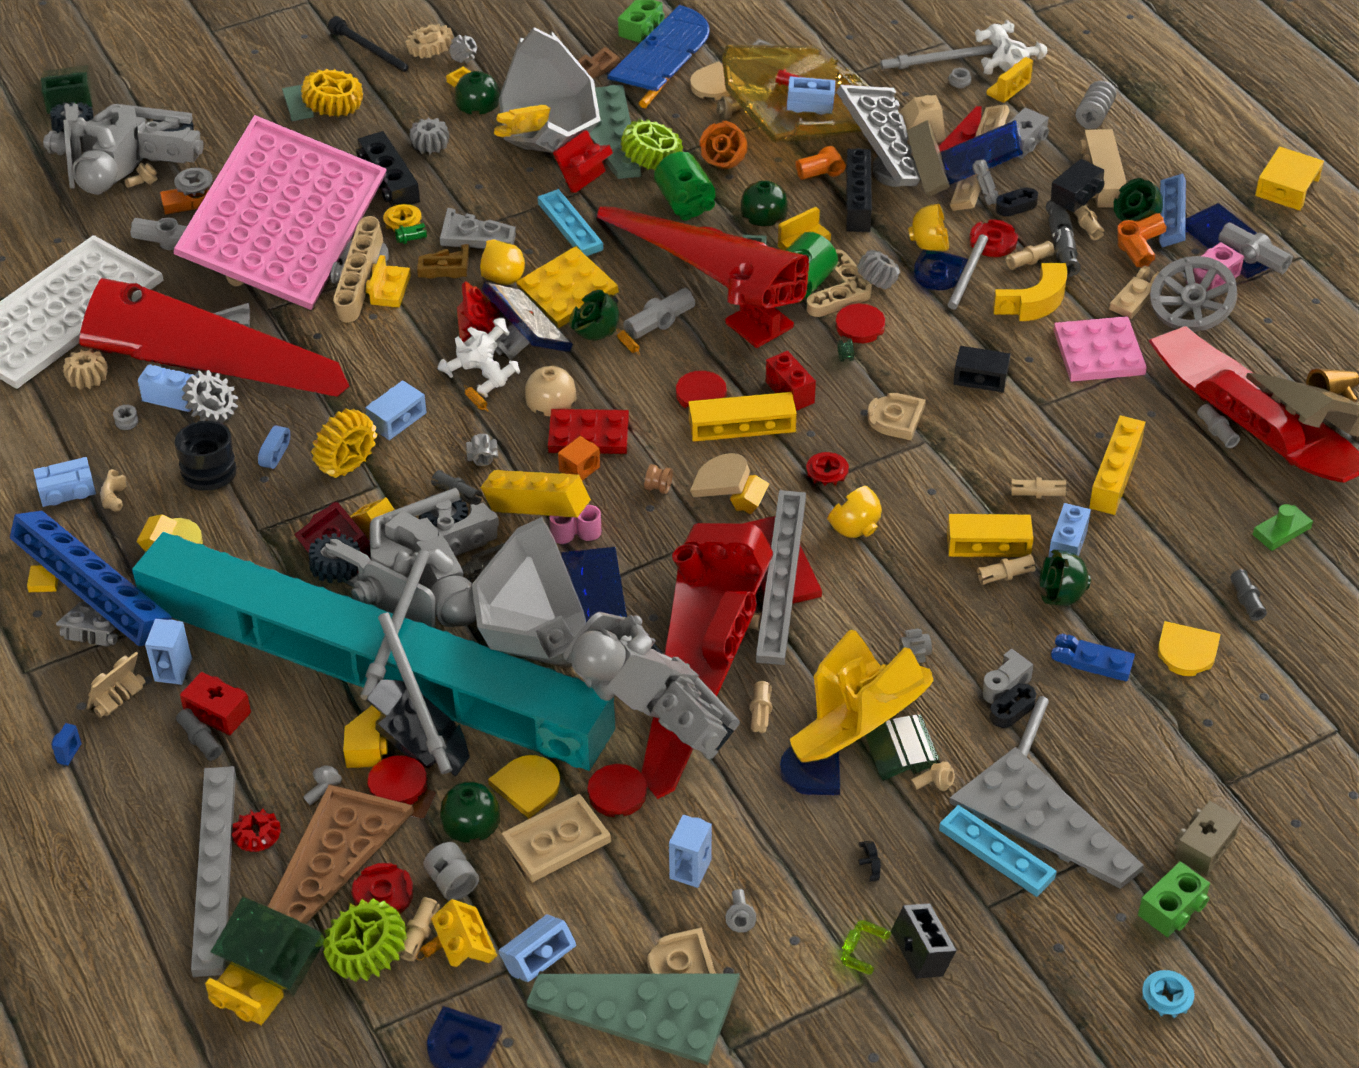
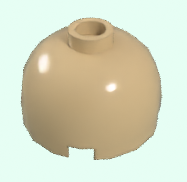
M546 366L535 370L528 378L525 386L527 406L535 413L536 410L544 412V416H551V409H571V404L574 401L576 402L577 399L573 378L566 370L560 367Z

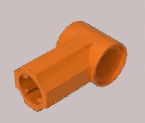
M833 146L823 148L818 155L796 161V170L800 180L826 173L831 177H836L842 174L846 168L845 161Z

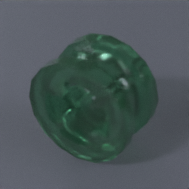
M849 338L846 342H843L842 339L838 340L837 351L839 361L844 362L845 359L853 361L854 347L852 339Z

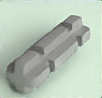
M984 159L977 160L972 167L975 174H978L976 177L982 193L986 194L984 196L985 201L988 205L995 204L999 195L997 190H994L996 187L990 171L986 170L988 169L987 163Z

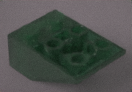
M89 65L43 71L41 89L47 114L52 111L53 107L56 108V105L60 104L63 106V103L66 102L67 104H71V102L78 104L81 102L83 105L87 104L89 107H93Z
M242 896L210 952L294 996L319 953L325 938L321 932Z

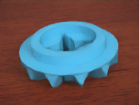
M1161 970L1150 974L1144 981L1142 999L1148 1003L1149 1010L1154 1009L1158 1011L1160 1017L1168 1014L1175 1018L1180 1013L1186 1014L1193 1004L1194 989L1183 975L1170 970ZM1164 986L1169 994L1173 995L1172 1002L1167 1000L1166 996H1161Z

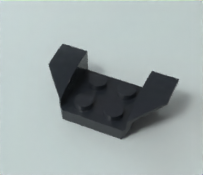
M380 680L366 698L372 706L382 713L375 722V730L406 756L418 760L426 768L431 767L436 763L434 755H431L428 751L426 735L404 681ZM422 694L437 733L443 737L447 747L445 752L452 767L450 773L456 777L470 757L460 724L456 726L452 719Z

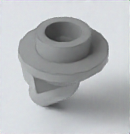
M331 766L316 768L313 771V777L318 785L303 797L311 806L324 795L328 785L337 786L341 783V775Z
M744 890L732 891L734 905L726 912V923L735 932H747L755 926L756 913L753 906L746 904Z

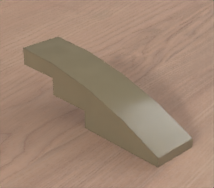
M927 120L908 129L909 143L926 195L931 197L950 188L942 162L943 158L929 121Z

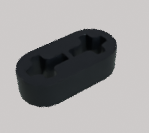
M1025 187L1001 194L997 197L995 210L999 215L1005 217L1032 210L1037 206L1038 192L1033 188Z
M1024 683L1012 687L992 703L990 721L993 725L1000 728H1008L1015 724L1034 708L1036 690L1029 684Z

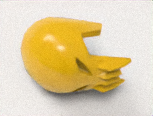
M498 240L486 241V247L480 264L481 277L500 285H513L522 277L525 269L522 251L515 245Z

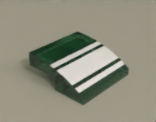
M922 715L888 720L865 735L877 770L883 781L911 769L913 774H917L932 767L933 763H941Z

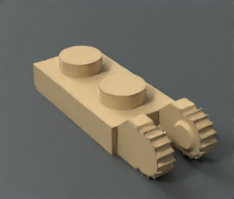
M1147 266L1142 267L1137 276H1134L1110 302L1109 310L1132 319L1151 298V286L1159 272L1152 277L1149 283L1145 280L1149 276L1150 268Z

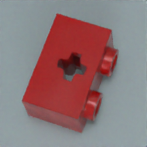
M202 671L180 694L183 710L190 708L201 722L229 736L251 713L248 695L244 690L238 687L234 688L224 683L220 678L210 676Z

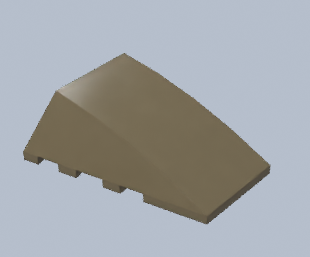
M1247 373L1246 378L1263 392L1271 394V398L1274 401L1285 405V409L1293 415L1298 414L1300 416L1298 420L1303 424L1319 427L1325 418L1348 435L1359 437V404L1325 389L1274 376Z

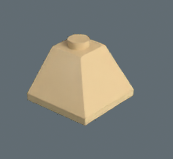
M937 95L915 97L898 111L903 115L907 130L928 120L937 145L939 146L946 139L942 107Z

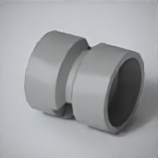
M442 843L432 849L425 857L423 862L425 870L431 879L436 882V886L448 901L451 899L460 900L466 897L477 886L479 875L472 865L466 861L465 855L456 843Z

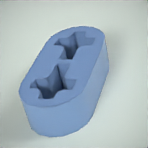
M273 426L260 448L258 455L259 466L271 469L277 466L290 441L289 428Z

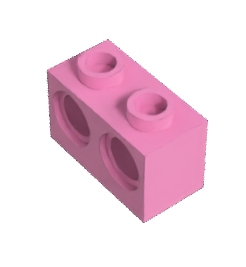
M1221 242L1215 247L1209 248L1202 255L1223 263L1232 272L1234 278L1238 277L1241 273L1244 256ZM1193 268L1195 283L1200 284L1208 272L1207 269ZM1216 274L1206 291L1225 284V281Z

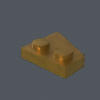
M469 244L461 245V251L450 254L449 250L445 249L437 253L419 256L418 277L434 279L436 277L460 278L467 276Z

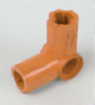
M1155 213L1136 222L1125 220L1118 225V247L1121 251L1127 253L1136 267H1148L1155 260V253L1146 240L1166 232V225L1161 214Z

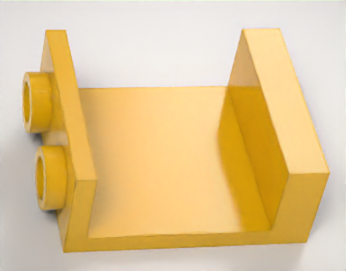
M1279 146L1259 176L1255 196L1300 211L1304 205L1309 186L1313 180L1317 182L1320 180L1324 161Z

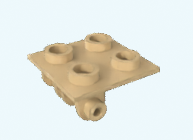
M137 652L129 658L123 656L114 664L112 671L107 675L101 673L92 681L91 691L88 695V710L95 706L94 712L98 717L108 716L118 706L123 704L122 699L128 701L130 696L132 697L143 689L145 679L140 674L136 676L133 674L138 657Z

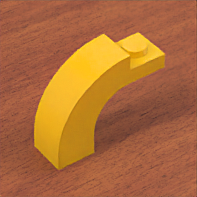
M1041 263L1039 283L1034 287L1028 289H995L994 315H1019V321H1030L1045 317L1055 311L1064 298L1067 279L1066 263Z

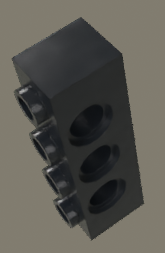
M381 131L357 138L359 147L356 149L357 157L387 169L386 175L379 186L384 201L389 202L391 206L419 203L418 182L385 132Z
M847 149L846 232H870L872 213L871 149Z

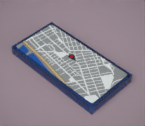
M490 282L484 283L481 288L482 291L532 346L565 352L570 351L573 346L570 340L522 289Z

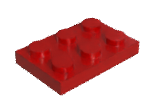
M551 409L548 453H558L581 436L587 441L593 442L599 448L600 454H627L629 410Z

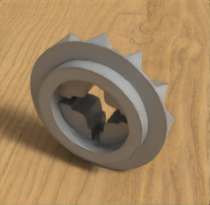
M189 168L180 172L175 177L174 183L178 192H183L185 196L190 193L195 196L196 193L204 194L205 190L211 188L213 177L206 169Z

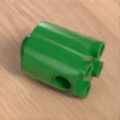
M688 152L672 153L663 158L657 165L654 172V181L674 213L680 216L683 221L690 220L714 208L716 189L692 154Z
M805 232L799 235L785 250L806 255L809 259L807 292L804 299L808 298L838 265V256L833 245L825 237L815 232Z

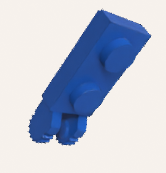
M1057 635L1055 644L1058 647L1053 648L1051 652V657L1055 661L1072 666L1071 668L1128 681L1135 657L1134 653L1083 640L1078 641L1072 635Z

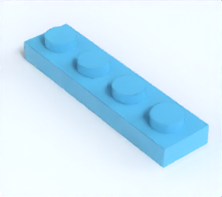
M559 189L538 196L539 206L573 247L576 246L586 256L603 250V242Z
M957 805L940 822L939 831L1036 897L1056 877L1057 871L960 805Z

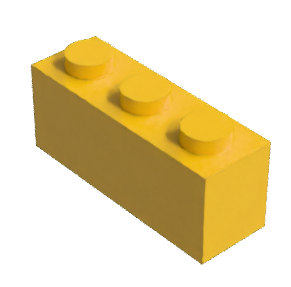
M949 514L947 526L948 556H1027L1031 554L1033 545L1031 515Z

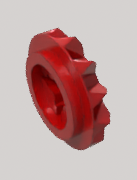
M833 452L815 454L808 460L806 465L808 477L813 478L814 483L822 482L824 487L827 483H832L836 486L837 482L844 481L849 473V465L846 459ZM827 465H830L831 468L829 473L824 472Z
M250 809L249 814L245 816L239 815L237 823H233V840L239 848L245 851L258 852L268 849L280 836V822L276 819L274 813L268 814L264 809L260 812H254ZM254 824L260 828L259 836L257 837L256 833L252 830Z

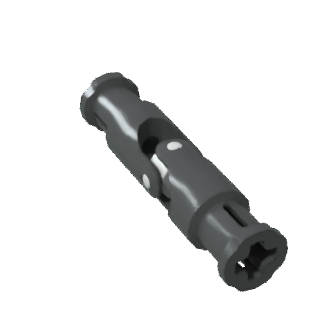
M1049 200L1046 204V211L1050 215L1048 221L1055 245L1056 259L1060 263H1066L1067 277H1072L1080 272L1081 266L1076 259L1078 253L1070 216L1066 212V208Z

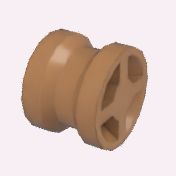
M650 464L645 477V490L652 491L657 489L660 493L667 494L672 483L673 469H659L657 465Z

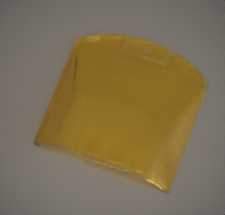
M727 45L722 55L725 89L773 142L813 141L862 132L837 94V90L840 85H869L852 69L846 68L844 70L838 66L839 60L832 56L829 60L821 55V49L816 46ZM779 69H787L789 73L806 78L835 80L832 114L819 115L815 112L805 111L796 113L792 110H787L788 86L782 85L780 87L778 83H775Z

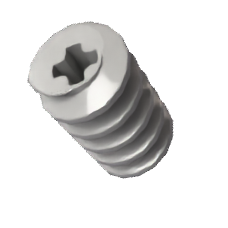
M1096 81L1089 86L1076 110V119L1081 126L1087 129H1096L1101 126L1117 96L1116 89L1112 84L1106 81Z

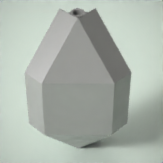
M533 27L524 39L520 37L499 96L500 112H509L512 109L544 104L550 108L548 121L539 131L504 137V140L522 149L553 152L583 130H588L590 134L600 122L594 80L552 31L550 34H547Z
M543 517L517 528L472 583L477 627L492 650L569 668L572 666V663H568L563 658V654L586 624V619L556 541Z

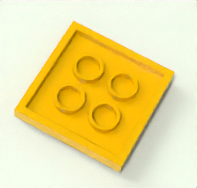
M576 246L516 281L517 289L522 290L557 328L569 322L573 309L575 307L580 308L584 304L581 299L592 291L602 290L608 295H615L619 292L618 285Z

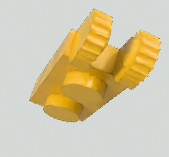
M543 104L500 113L497 115L496 121L506 125L495 127L494 134L499 137H509L515 134L539 131L548 121L550 108Z

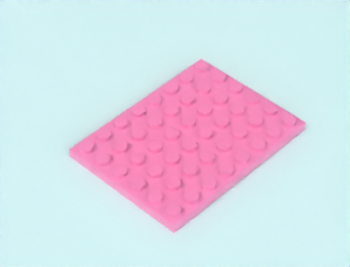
M254 115L176 244L174 254L312 310L331 276L334 262H338L357 228L358 222L362 219L382 183L387 169Z

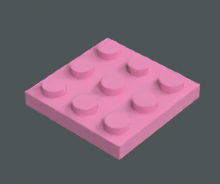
M1128 316L1054 323L1053 331L1070 382L1146 374L1147 367Z

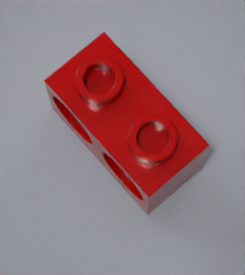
M789 351L766 359V383L775 393L792 392L796 411L815 403L816 380Z

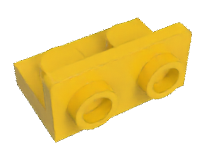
M1025 57L1020 62L1015 63L1012 68L999 76L997 82L987 89L986 94L997 101L1005 103L1031 82L1033 60Z
M379 255L377 264L374 263L372 266L371 280L368 279L366 282V294L370 296V304L400 308L411 277L410 268L386 266L385 255Z
M451 899L432 916V923L451 966L458 967L468 957L490 963L498 956L476 907Z
M232 964L226 968L217 981L209 978L205 983L208 998L212 1004L221 1009L226 1007L234 1011L240 1019L246 1022L253 1021L261 1026L284 997L282 989Z

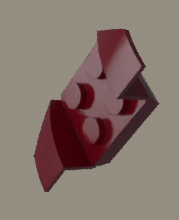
M336 501L314 514L311 521L294 534L308 553L310 545L315 543V539L319 538L322 540V536L326 534L328 538L332 537L334 533H337V537L344 534L346 535V540L349 537L353 538L354 542L358 543L360 552L370 558V541Z

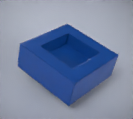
M65 723L61 731L52 740V749L59 764L68 766L82 744L75 725Z

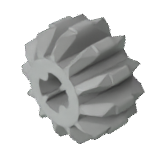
M430 118L427 120L420 119L419 123H413V127L410 129V140L414 150H420L421 154L429 152V154L432 152L440 153V149H445L449 142V131L445 122L439 121L438 118L434 120Z
M876 250L867 251L861 257L860 263L857 266L858 272L863 276V279L882 289L890 288L897 281L900 274L899 266L894 263V260Z

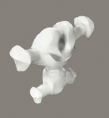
M1008 20L1003 25L992 24L987 30L980 31L977 29L975 31L978 42H983V40L989 38L992 44L998 47L997 51L993 54V59L984 57L981 60L984 74L992 75L993 68L997 66L1006 72L1025 57L1030 58V56L1036 55L1038 60L1042 59L1048 52L1047 47L1037 41L1035 46L1026 47L1024 43L1008 38L1007 32H1014V24Z
M497 318L493 321L495 327L489 334L469 327L467 330L472 337L463 343L459 336L455 338L457 358L449 362L441 359L438 364V370L452 378V371L462 366L463 369L481 368L482 375L488 378V380L482 385H477V393L485 398L489 397L487 393L493 388L504 386L509 376L515 372L517 374L520 373L517 361L510 360V364L501 370L499 362L493 360V355L498 345L495 341L503 333L507 336L510 333L506 328L504 318Z

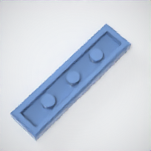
M1183 174L1160 181V192L1163 196L1161 216L1166 225V232L1159 235V242L1162 247L1185 241L1186 179Z

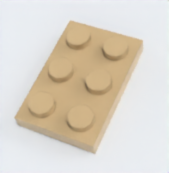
M580 794L501 833L502 841L532 883L611 842V834Z

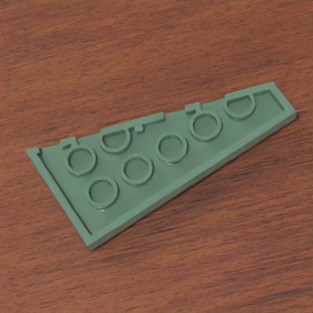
M623 85L595 87L600 122L590 132L593 143H598L600 146L610 145L613 154L605 160L607 166L617 179L641 177L639 164L632 163L631 158L625 157V153L621 150L622 146L620 145L624 129L627 125L631 124Z
M740 973L538 974L526 1003L528 1008L709 1065L737 989Z

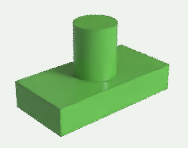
M1283 504L1279 507L1277 515L1254 527L1253 536L1273 551L1311 529L1313 520L1295 505Z

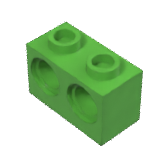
M635 0L618 17V36L641 43L664 20L663 3L656 0Z
M1180 861L1142 897L1138 916L1168 938L1176 929L1181 931L1187 925L1190 915L1195 910L1200 912L1204 909L1209 901L1207 893L1210 882Z

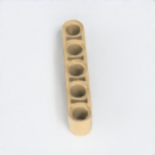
M372 216L364 217L358 222L334 294L337 316L339 320L345 323L355 321L360 315L366 296V282L368 279L371 280L372 266L377 262L383 243L379 220Z

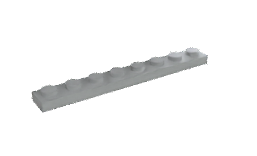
M779 490L771 545L774 555L768 567L756 663L785 665L806 492Z
M234 766L204 768L191 965L193 977L222 975L225 971L236 781Z

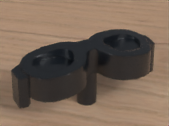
M873 841L859 842V847H863L868 857L858 859L859 865L871 864L872 876H870L869 882L879 881L881 863L875 843Z

